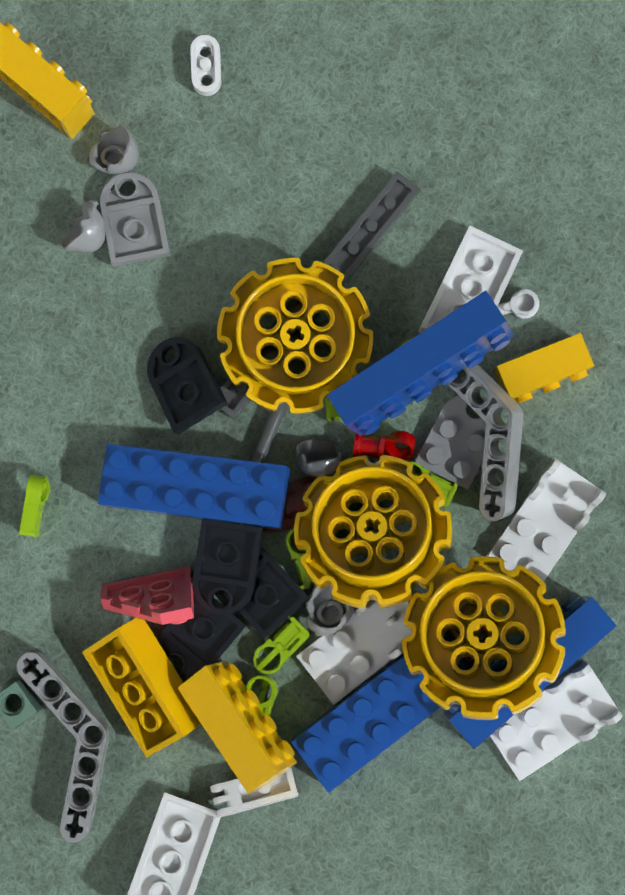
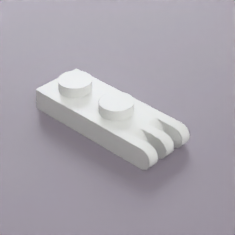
M291 768L268 785L250 794L246 792L238 779L210 786L211 793L224 791L225 794L214 798V805L227 803V808H221L216 811L217 818L298 797Z

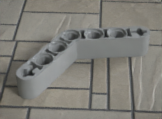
M476 365L472 368H464L467 374L464 382L461 380L459 372H457V378L448 383V385L486 422L479 510L486 520L497 521L510 516L515 510L524 414L520 405L479 365ZM482 388H484L488 394L486 402L482 401L480 397V391ZM503 408L509 413L508 423L502 420L501 412ZM500 439H503L507 445L505 453L499 449ZM497 469H500L504 474L503 483H500L496 477Z
M31 651L23 654L18 659L16 665L17 672L77 739L60 824L62 837L68 842L77 843L90 832L93 825L109 743L110 727L46 654L41 651ZM37 659L39 662L36 665L37 670L30 671L28 669L31 665L30 661ZM48 671L50 675L45 676L39 682L37 678L42 677L41 674ZM50 680H55L59 683L61 690L58 696H53L48 692L47 684ZM69 703L79 705L81 708L79 718L75 719L69 716L67 712ZM89 726H96L101 730L102 737L99 741H93L89 738ZM83 757H91L95 761L96 768L94 771H86L82 767ZM82 787L89 792V801L82 802L77 799V788ZM78 811H83L78 821V825L82 828L75 832V827L70 824L76 819Z

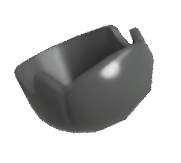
M310 439L302 441L295 446L296 465L302 473L310 477L318 478L334 474L341 462V451L337 450V444L333 441Z

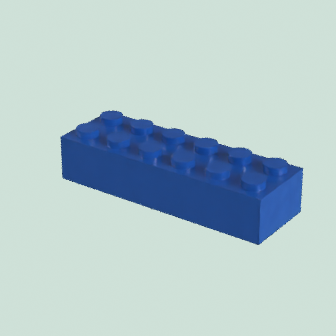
M485 290L327 394L348 428L360 436L362 434L369 435L375 432L380 427L379 423L388 417L393 419L401 415L406 410L405 406L414 400L420 402L432 393L431 389L439 384L446 385L457 378V372L465 367L472 368L483 361V356L491 350L498 351L507 346L514 334L506 319Z
M107 444L98 504L109 508L208 519L283 530L291 469L284 465Z
M574 595L561 605L566 634L556 640L557 644L565 647V657L558 677L617 626L593 597H576ZM522 638L516 645L521 644L524 641V638ZM498 659L492 665L493 671H503L507 666V662L503 659ZM544 681L540 683L539 687L541 690H543L550 683ZM457 704L451 706L449 710L443 713L473 749L515 715L511 713L510 709L503 707L499 710L498 718L495 720L469 719L462 716L461 706Z
M401 654L292 737L291 743L328 793L440 708L421 690L419 684L424 676L421 674L412 675L410 673L404 654ZM460 659L458 662V668L461 670H469L464 661Z

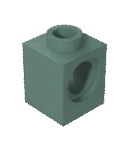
M9 679L0 685V714L11 730L17 728L43 709L22 679L15 683ZM11 694H17L21 698L22 705L19 710H15L10 706L9 697Z

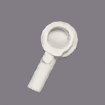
M521 289L512 295L509 302L500 303L497 307L502 315L513 313L520 319H528L537 313L539 299L533 291Z

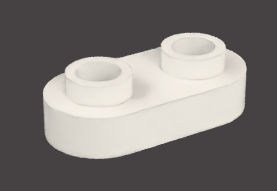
M201 35L193 40L190 47L191 79L197 93L203 96H211L218 92L222 83L220 47L214 37ZM203 50L211 51L208 57L201 56ZM210 78L212 83L210 85H203L202 80Z

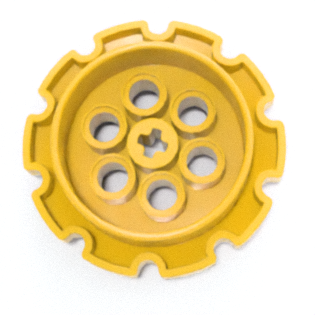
M284 258L268 262L267 273L264 275H259L256 271L249 272L233 287L230 295L235 304L232 307H223L218 320L217 339L220 343L228 345L227 350L220 354V358L227 375L234 385L246 383L249 386L246 396L252 402L271 411H277L280 404H287L291 414L316 412L323 409V399L328 397L327 394L358 375L355 369L357 365L368 364L373 347V331L365 329L362 323L369 319L370 312L357 287L345 289L342 286L344 275L341 272L319 261H314L310 268H304L299 258ZM296 299L300 301L302 308L299 312L291 313L285 308L286 302ZM317 313H324L328 316L329 323L324 327L316 326L312 321V317ZM270 315L276 319L277 323L274 328L267 330L262 328L259 322L262 317ZM301 331L300 337L303 340L297 339L294 343L290 342L288 332ZM326 343L329 345L331 353L327 357H319L314 352L315 345ZM272 345L278 350L279 353L275 359L266 360L262 357L261 351L265 346ZM300 359L305 364V370L300 374L292 373L288 368L290 361Z
M366 455L349 458L339 463L334 476L316 478L305 492L302 499L308 509L296 514L294 524L295 544L297 549L306 550L305 555L300 558V561L309 578L319 589L332 586L331 594L334 600L362 609L366 607L367 602L370 600H376L382 609L397 606L411 600L413 597L411 589L414 586H421L423 589H427L429 584L435 581L442 567L445 566V558L439 552L451 548V514L449 511L439 509L445 504V497L439 486L427 473H423L420 476L413 475L412 463L387 455L380 456L379 461L376 463L369 462ZM386 499L394 502L389 508L384 509L378 506L381 501ZM353 503H361L363 505L357 512L348 510L349 506ZM401 523H408L412 526L407 532L396 530V527ZM372 527L374 530H378V533L368 532V529ZM341 529L350 531L346 538L338 539L335 537V534ZM391 549L399 552V555L392 560L383 557L384 553ZM362 552L368 555L367 559L362 563L352 561L357 553Z
M471 557L466 568H459L455 562L442 567L435 581L429 584V591L427 593L421 594L416 592L413 595L403 620L405 627L412 630L410 636L402 639L404 658L412 675L421 674L424 676L419 684L424 694L445 710H449L455 704L460 705L463 717L476 720H495L498 718L499 710L503 707L510 709L512 714H517L540 700L543 696L542 690L539 687L540 683L544 681L549 683L555 682L565 657V647L556 643L557 638L563 637L566 634L564 617L555 598L545 599L543 597V594L546 592V584L536 574L521 565L516 566L511 571L505 569L504 559L497 557ZM472 603L477 606L476 612L469 616L462 614L461 608L465 604ZM498 605H505L510 609L508 614L503 617L495 616L492 611ZM449 629H455L460 632L457 640L448 642L443 639L445 632ZM486 631L489 637L486 638L485 643H480L478 637H481L482 632ZM518 632L525 638L521 644L511 645L507 642V637L511 633ZM463 657H470L475 660V663L471 669L461 670L458 668L459 660ZM499 658L507 662L506 668L501 672H494L489 668L494 659Z

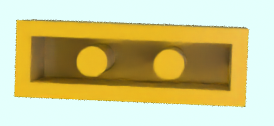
M581 333L498 365L493 371L499 386L518 404L532 399L531 393L542 389L545 394L560 388L559 382L570 378L573 383L589 376L587 371L594 367V363Z

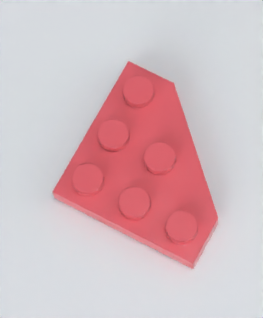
M191 566L102 584L100 599L103 609L161 625L169 623L182 624L188 619L194 618L193 574Z

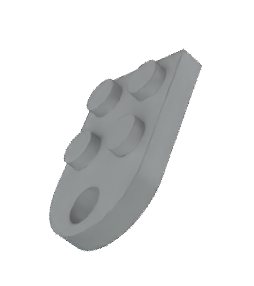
M123 173L109 180L101 192L100 208L105 224L111 265L116 267L171 256L160 197L154 184L145 176L137 173ZM125 182H131L136 186L134 193L130 196L120 194V187Z
M458 395L450 399L440 411L415 462L430 470L431 473L453 484L456 483L458 487L467 491L483 462L486 422L481 417L478 419L470 418L466 412L468 404ZM481 397L482 401H487L485 398Z

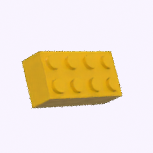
M0 22V79L72 140L95 115L91 107L92 100L86 95L88 91L76 79H73L72 82L64 76L65 71L55 61L51 60L48 63L41 57L43 53L31 41H28L27 44L19 38L20 33L10 23L6 22L3 25Z
M134 618L82 652L146 758L185 737L201 725L178 690L183 681L145 620Z
M224 661L206 665L180 685L178 690L246 792L250 794L268 785L295 765L297 761L293 757L295 755L290 744L285 740L282 741L276 732L277 727L273 719L269 715L264 714L260 709L256 694L251 689H246V686L241 681L242 675L234 664Z

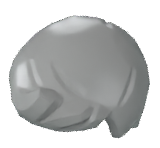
M122 125L114 130L102 133L101 142L95 143L90 150V165L107 174L129 172L137 165L140 156L134 136Z
M89 200L82 204L83 215L72 219L73 229L62 241L64 250L92 253L103 245L105 240V224L101 214L96 209L97 201Z
M315 585L307 601L306 608L309 613L307 616L308 627L310 630L315 631L317 637L334 633L343 628L349 622L354 612V607L333 599L331 594L332 586L319 589Z

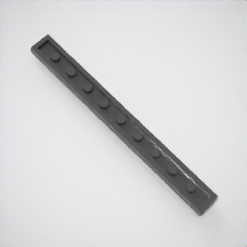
M398 171L323 261V263L335 268L344 275L342 286L350 279L420 192L416 185ZM293 299L286 309L291 313H296L301 310L302 304L300 301ZM317 313L312 317L313 323L321 313ZM275 320V322L271 325V327H270L269 329H272V328L275 327V325H276V323H277L276 320ZM301 331L288 332L290 342L294 343L297 339H300ZM272 345L265 346L261 351L262 357L266 360L275 359L279 353ZM228 378L221 387L228 404L221 408V410L235 420L251 401L246 396L249 386L246 383L236 386Z

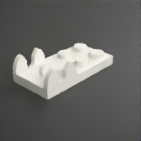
M469 225L418 332L422 333L485 290L496 306H498L523 250Z
M553 458L493 545L487 557L504 559L505 569L510 571L514 570L516 566L521 565L536 574L544 582L577 532L588 523L590 513L603 501L606 492L561 463L557 458Z
M370 600L365 608L354 610L349 622L343 628L334 633L322 635L296 656L333 705L390 660L403 653L402 639L410 636L412 630L407 629L403 623L405 612L409 605L408 601L397 606L382 609L376 600Z
M588 662L582 663L542 690L543 696L540 700L526 710L513 715L490 735L519 781L580 741L593 739L599 733L598 730L601 727L615 724L621 720L623 715Z
M164 792L127 895H194L220 818H217L216 810Z

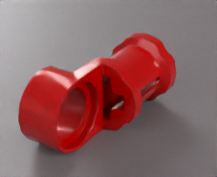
M395 431L390 436L382 435L381 437L363 434L360 436L356 433L353 457L366 455L367 457L378 458L379 461L380 456L387 455L406 460L413 455L416 441L414 436L406 431ZM396 442L404 443V444H406L408 447H407V448H399V447L395 446L394 443H396Z

